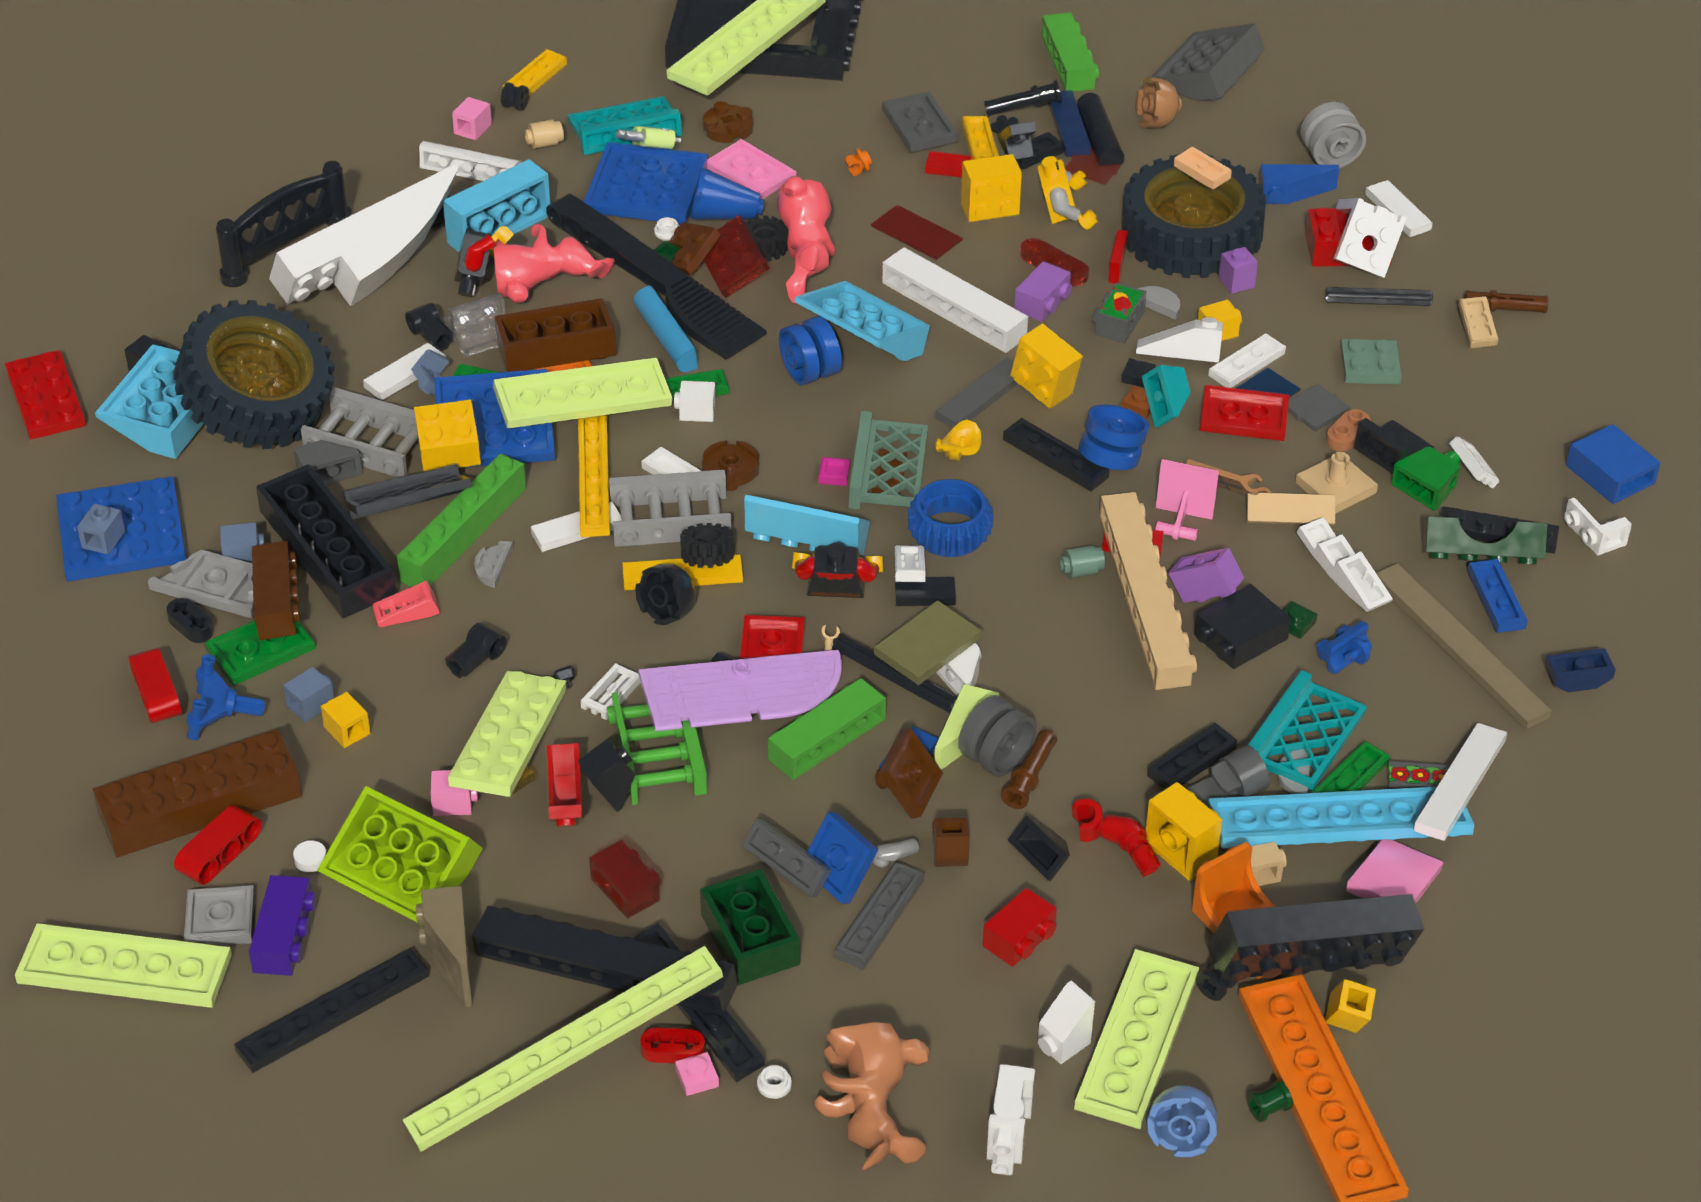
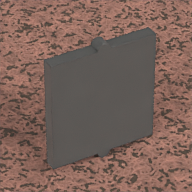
M1319 384L1290 399L1288 403V412L1296 417V421L1303 422L1315 432L1340 418L1351 408L1338 399L1336 394H1331Z

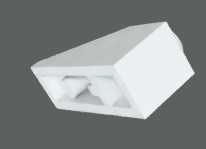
M1205 317L1201 320H1193L1138 340L1136 354L1219 363L1223 322H1218L1215 318Z

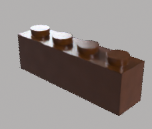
M288 541L252 546L254 619L259 640L296 635V622H301L298 606L300 599L297 588L299 581L296 570L298 569L296 552H290Z

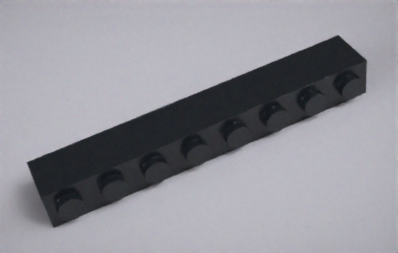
M489 905L472 934L473 943L479 957L622 992L629 990L693 953L690 951L681 952L666 948L660 944L652 945L636 941L627 936H614L598 929L589 930L574 926L568 922L560 923L544 919L539 915H527L514 912L509 908H497ZM714 959L721 968L723 977L676 1005L723 1016L738 985L734 964L723 959Z

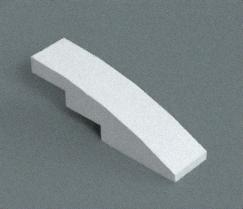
M1324 517L1299 527L1296 533L1312 556L1332 580L1366 612L1393 600L1363 553L1355 554L1343 534L1336 536Z

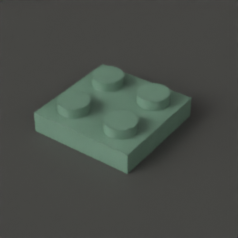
M1341 339L1340 349L1345 383H1401L1402 374L1397 340Z

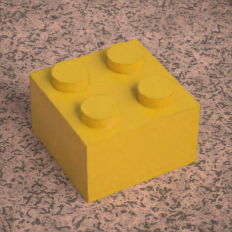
M1013 154L962 161L961 205L969 222L1019 215L1022 172Z
M1042 323L1019 339L1010 376L1034 395L1037 400L1051 409L1073 393L1083 356Z
M471 400L414 407L423 471L452 463H457L458 468L481 465L479 442Z
M1176 782L1149 800L1146 822L1148 845L1153 848L1155 853L1190 881L1196 877L1197 870L1202 863L1218 857L1223 819L1219 817L1216 811L1209 809L1197 799L1193 792Z

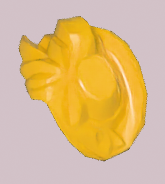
M967 419L961 421L943 439L938 438L935 441L936 451L944 452L945 457L960 461L962 456L976 454L982 442L981 431L975 422Z

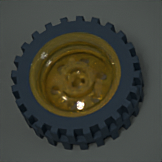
M1178 154L1170 155V159L1164 161L1161 158L1153 161L1152 166L1147 164L1142 166L1140 174L1133 173L1130 177V183L1125 185L1122 212V230L1128 231L1126 248L1130 253L1135 252V258L1138 261H1147L1149 268L1153 270L1161 268L1164 270V274L1171 276L1174 272L1182 274V278H1190V275H1200V278H1208L1211 273H1217L1219 276L1221 253L1246 247L1252 256L1253 252L1258 253L1263 241L1266 195L1263 194L1264 188L1262 184H1256L1257 178L1252 173L1245 174L1244 167L1239 164L1236 167L1230 165L1231 161L1225 158L1221 161L1216 160L1231 169V179L1212 190L1174 167V158Z
M232 300L228 302L227 307H223L220 303L213 305L210 314L207 311H203L198 315L196 322L192 321L185 335L173 379L177 380L175 385L176 395H183L180 404L184 410H192L191 419L196 424L203 422L207 425L206 431L214 435L217 432L225 436V442L232 444L233 440L243 442V447L252 448L253 444H261L262 449H271L273 443H279L280 447L288 446L292 437L296 441L302 439L301 427L303 425L313 428L316 426L334 384L335 376L332 374L335 364L333 360H328L331 354L329 347L320 344L323 337L318 331L312 333L308 329L310 324L304 319L299 322L293 318V312L287 309L285 312L276 310L275 305L267 303L266 306L257 305L256 300H248L246 304H239L238 300Z

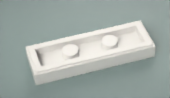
M1388 180L1366 187L1365 195L1377 206L1388 209L1389 212L1407 217L1402 230L1409 237L1432 229V222Z
M1265 333L1209 368V377L1224 387L1232 388L1284 355L1286 346Z
M426 343L364 379V388L382 401L417 380L411 369L427 349L445 357L446 355L431 344Z
M609 502L610 531H612L613 521H621V515L613 502ZM580 511L531 526V534L541 552L589 538L580 536Z

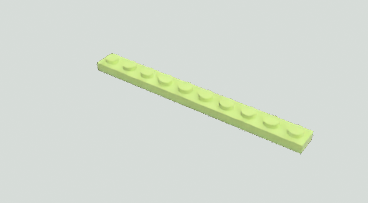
M703 946L404 1118L403 1122L420 1152L721 979L723 977L722 970L707 948Z

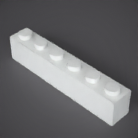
M905 247L883 262V284L1001 351L1007 353L1019 343V339L1027 334V315Z

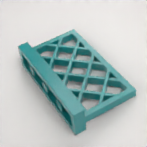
M664 96L567 115L568 123L581 142V151L584 155L604 151L607 142L633 145L632 140L618 139L616 137L618 129L633 131L634 126L674 130L676 137L682 136L680 112L678 109H673Z
M1301 670L1248 746H1251L1258 752L1269 772L1302 784L1313 791L1366 714L1367 706L1312 683V674ZM1315 695L1325 699L1326 704L1313 706L1310 699ZM1348 709L1355 712L1354 716L1341 718L1338 710ZM1331 711L1334 719L1320 721L1318 713ZM1311 716L1313 723L1299 725L1297 717ZM1335 727L1339 728L1341 735L1328 737L1324 730ZM1318 731L1321 738L1307 741L1304 733ZM1297 734L1300 742L1285 743L1284 736ZM1325 746L1328 754L1314 757L1311 749ZM1301 749L1305 750L1308 758L1292 759L1290 752ZM1283 754L1287 762L1276 763L1268 758L1272 755ZM1310 765L1314 774L1310 778L1299 773L1297 767Z

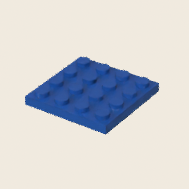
M607 142L583 202L603 215L644 219L647 221H658L669 217L675 219L678 224L686 223L693 205L700 168L706 169L708 154Z
M547 369L434 378L436 404L463 400L472 401L481 465L467 467L488 466L500 453L522 463L555 460L552 422L507 429L493 389L494 379L546 373Z
M173 476L56 495L67 582L173 565L186 560ZM93 504L121 510L125 532L109 555L81 547L77 526Z

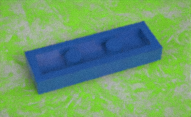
M1499 560L1469 563L1468 573L1496 632L1526 629L1528 620Z

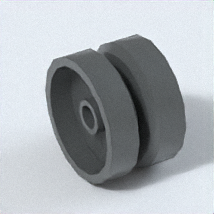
M993 695L979 703L966 719L958 738V748L970 760L979 762L986 771L994 776L1001 777L1010 773L1025 758L1033 744L1037 724L1034 718L1021 710L1015 709L1013 704L1001 696Z

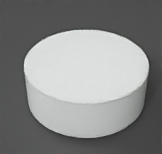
M313 840L300 843L293 852L295 866L303 872L317 871L326 856L324 845Z

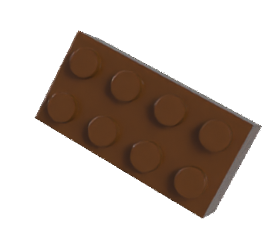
M603 298L494 316L497 345L507 372L533 370L592 359H604L616 355L614 326Z

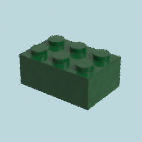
M762 869L700 888L701 916L725 961L734 964L738 985L800 965V939Z

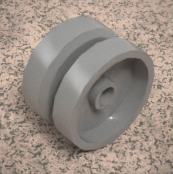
M1329 102L1314 108L1305 117L1301 125L1300 135L1302 141L1319 165H1339V168H1342L1352 163L1361 154L1366 144V134L1363 127L1356 120L1351 109L1344 103Z

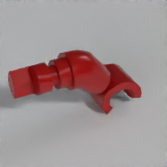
M1080 799L1074 802L1072 817L1079 823L1089 821V823H1081L1079 828L1081 842L1094 841L1102 836L1103 839L1119 845L1121 850L1127 851L1128 855L1131 856L1133 863L1143 877L1154 873L1161 864L1157 859L1156 853L1148 845L1147 833L1139 822L1133 818L1107 815L1106 818H1103L1101 806L1091 799Z

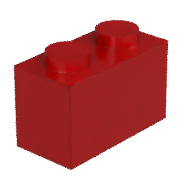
M1025 888L984 924L982 946L1014 967L1021 959H1027L1041 941L1048 940L1054 934L1057 928V908L1028 888Z

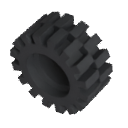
M763 215V219L756 216L754 221L749 219L747 224L744 223L742 225L741 248L746 256L749 255L750 259L754 260L758 257V261L762 262L763 258H766L767 262H769L774 257L775 260H778L780 255H786V251L789 250L787 245L788 228L783 220L777 221V217L774 216L768 219V216Z
M702 523L696 524L697 527L691 525L688 527V530L684 529L680 533L681 559H683L685 564L689 563V566L693 567L697 564L698 568H703L704 565H708V568H713V565L716 564L719 567L723 566V563H729L730 559L734 558L733 531L729 530L727 526L721 527V524L718 523L715 526H712V523L702 526Z

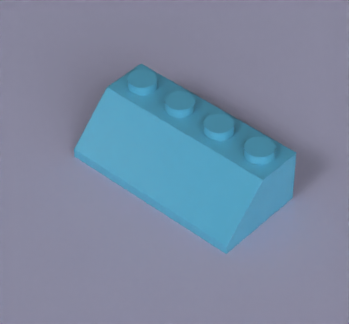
M745 495V531L752 532L753 539L770 542L772 536L781 538V545L798 548L799 542L810 544V551H814L815 547L840 543L843 547L857 548L860 555L864 556L871 521Z

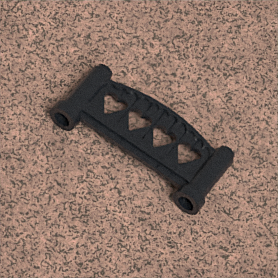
M328 161L324 164L322 174L293 182L274 191L250 207L234 222L231 219H221L218 221L216 233L222 264L219 272L221 283L224 286L239 287L244 285L248 280L246 265L318 226V224L326 221V224L331 226L352 215L350 207L347 206L343 169L339 162ZM321 188L316 205L312 208L306 202V198L310 193H315ZM300 200L295 217L293 219L289 218L285 214V209L287 206L294 205L296 201ZM279 211L274 228L270 231L264 226V220L269 216L272 217ZM257 223L252 242L249 243L242 237L243 231L247 228H252Z

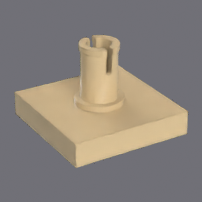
M1336 452L1330 458L1298 473L1295 482L1308 494L1335 495V514L1376 494L1378 484L1350 461L1349 455L1344 452Z

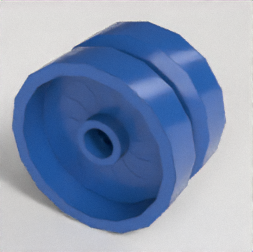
M816 316L803 321L802 325L796 323L780 330L779 348L781 357L795 383L802 386L818 380L819 376L825 378L840 372L842 367L840 346L831 325L825 318Z
M1105 404L1090 408L1085 423L1086 430L1082 434L1078 448L1081 455L1094 464L1109 469L1129 470L1138 466L1143 450L1141 445L1144 444L1149 430L1147 420L1140 414L1120 406Z

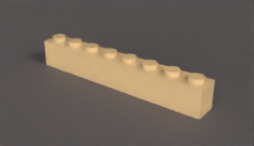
M1136 492L1101 496L1099 518L1155 690L1191 686L1192 674L1197 671L1196 658L1194 654L1190 655L1188 634L1187 632H1182L1181 614L1179 610L1174 608L1173 590L1166 585V569L1164 566L1160 567L1159 549L1157 545L1152 543V528L1150 524L1145 522L1144 504L1139 503Z

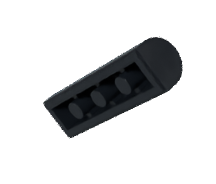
M1095 93L1082 95L1077 101V106L1098 165L1124 163V153L1101 98Z

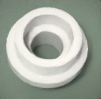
M669 217L658 220L654 228L655 236L663 241H669L675 229L679 226L678 222Z
M771 1065L763 1069L757 1079L758 1091L763 1096L771 1099L784 1097L789 1093L792 1086L790 1075L783 1067Z

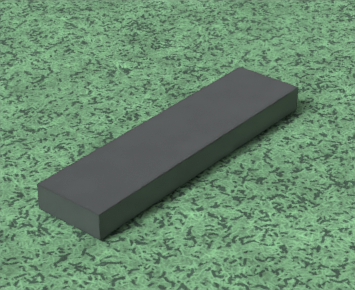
M1006 357L937 409L935 418L951 428L966 419L972 420L1018 384L1010 376L1014 360Z
M895 862L834 950V958L864 970L924 882L925 873Z

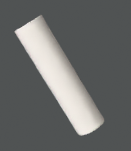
M423 141L419 145L420 168L440 172L456 164L458 166L456 176L480 181L487 180L522 163L519 160Z

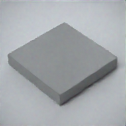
M254 885L188 889L184 942L216 946L250 944L253 937Z

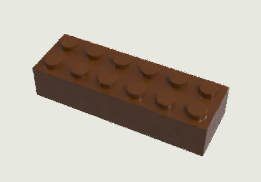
M278 729L92 788L99 817L116 858L203 830L230 805H236L251 814L302 797L298 771Z

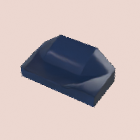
M1605 648L1549 655L1546 658V665L1555 686L1566 692L1597 689L1613 679L1616 671Z

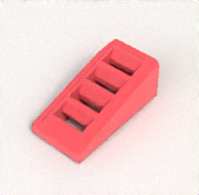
M424 581L373 604L379 628L440 614L436 596L428 581ZM390 609V613L385 614L384 610Z

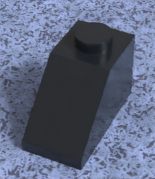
M608 738L579 759L578 763L596 789L617 812L620 811L624 806L635 777V773L629 766V763L633 760L622 745L616 748Z

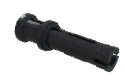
M1053 80L1052 84L1040 87L1033 85L1029 91L986 100L984 103L987 116L990 117L991 115L1032 105L1040 108L1042 104L1053 101L1060 103L1062 102L1058 81Z

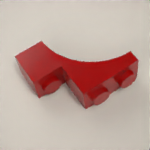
M579 743L547 745L549 820L556 821L557 827L577 826L576 820L583 819L581 768L578 763L580 759Z

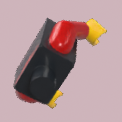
M501 226L493 235L466 229L461 242L454 278L455 281L460 282L459 295L474 297L476 286H481L484 280L487 262L490 261L489 257L492 256L494 258L495 241L498 239L505 245L514 235L509 228Z
M832 543L829 546L815 547L813 556L811 554L793 552L791 568L795 569L797 577L802 580H808L807 596L864 598L865 583L872 582L879 572H883V556H867L864 559L861 558L857 548L843 547L840 543Z

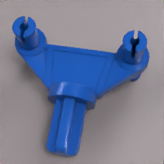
M210 654L202 656L201 666L196 670V680L198 681L196 691L201 695V699L193 701L192 711L187 715L186 724L189 726L187 737L190 740H198L201 736L202 728L221 717H232V712L262 716L264 714L265 701L236 695L237 689L228 687L213 668L215 657Z

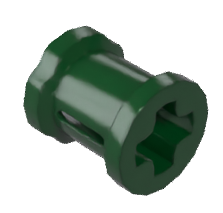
M1281 1080L1273 1082L1270 1088L1259 1093L1255 1091L1250 1092L1246 1098L1249 1110L1258 1122L1266 1121L1268 1115L1281 1109L1288 1111L1293 1107L1291 1093Z

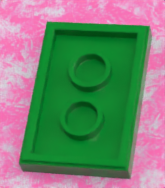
M254 620L204 642L206 651L215 657L216 664L233 686L316 649L314 640L299 622H296V635L259 640Z

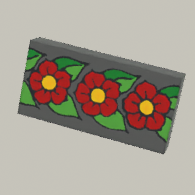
M1388 761V789L1438 787L1451 765Z

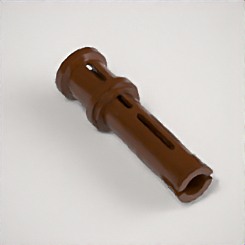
M1041 730L1022 766L1013 770L1010 784L1005 786L1001 793L1002 800L1008 806L1014 809H1023L1027 806L1030 792L1038 786V774L1052 748L1057 743L1056 736L1050 741L1054 734L1052 731Z

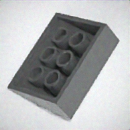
M1255 23L1194 32L1151 77L1169 81L1180 95L1198 101L1208 99L1216 101L1221 99L1228 88L1232 87L1235 81L1246 73V69L1258 60L1257 57L1265 48Z

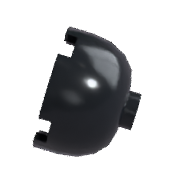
M658 564L642 571L641 581L635 587L636 600L640 610L643 613L648 612L655 619L653 623L667 625L682 619L689 613L694 605L696 592L692 578L684 569L674 564Z

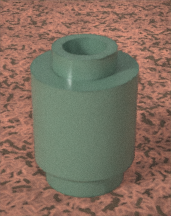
M1089 545L1071 548L1063 551V556L1059 558V566L1061 572L1066 574L1069 579L1089 576L1104 570L1105 557L1101 547Z

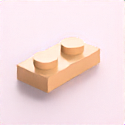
M1194 147L1189 148L1174 158V167L1212 190L1231 179V169Z

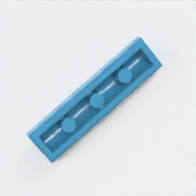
M650 285L640 289L635 294L633 303L677 368L682 372L698 369L695 347L655 290Z

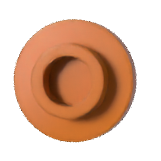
M857 148L855 149L856 155L852 154L844 159L850 167L848 170L852 176L859 175L863 169L866 172L871 171L869 165L873 163L866 150L861 151Z

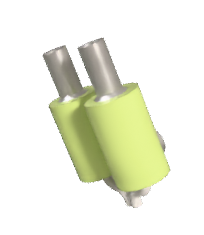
M634 126L633 131L618 129L616 132L618 139L632 140L633 145L642 147L673 149L675 142H681V138H676L674 130Z

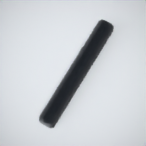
M1327 287L1325 300L1327 303L1431 306L1433 293L1431 290Z

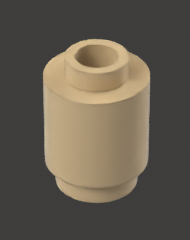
M553 119L528 124V129L524 130L527 145L531 144L533 149L558 145V142L564 141L561 122H554Z

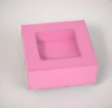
M708 1052L675 1061V1070L686 1096L719 1087V1078Z

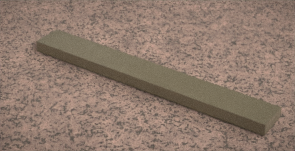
M1397 563L1376 573L1393 598V601L1525 729L1550 718L1552 710L1402 566Z

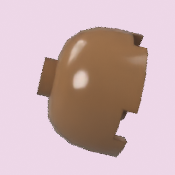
M1157 77L1144 78L1142 80L1145 84L1143 90L1138 89L1136 115H1141L1142 117L1141 127L1150 129L1162 128L1170 124L1176 117L1177 112L1180 111L1182 106L1181 98L1178 96L1174 85L1169 81Z

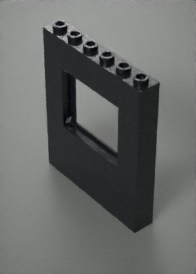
M677 0L665 44L666 68L673 66L756 0ZM826 0L823 5L816 9L817 13L810 46L773 43L737 73L843 81L844 71H849L850 57H852L853 43L855 42V34L858 27V15H860L861 1L863 0Z

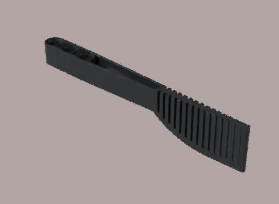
M566 194L546 207L547 216L555 226L603 257L613 258L615 265L664 295L667 308L681 329L722 358L729 359L767 334L765 329L751 321L750 318L741 314L740 311H736L733 306L730 307V304L725 303L723 299L720 300L719 296H714L713 292L709 293V289H704L702 284L699 285V282H694V279L692 277L689 278L688 274L574 195Z

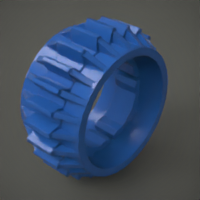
M955 479L935 481L921 489L914 496V500L910 501V508H908V530L912 532V537L917 540L918 544L924 546V549L932 554L943 557L967 555L975 551L983 542H986L987 536L991 535L993 507L990 506L989 499H986L977 487L968 482ZM954 512L968 516L971 520L959 524H944L934 521L929 517L938 513Z

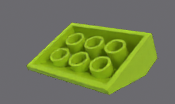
M365 786L317 871L417 923L416 904H422L421 890L460 886L469 875L483 848L471 838Z

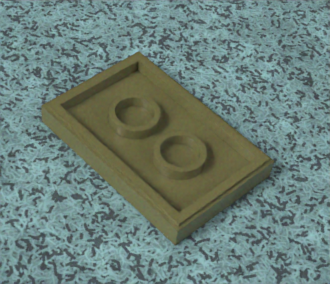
M937 600L874 646V655L917 685H920L982 638V630Z

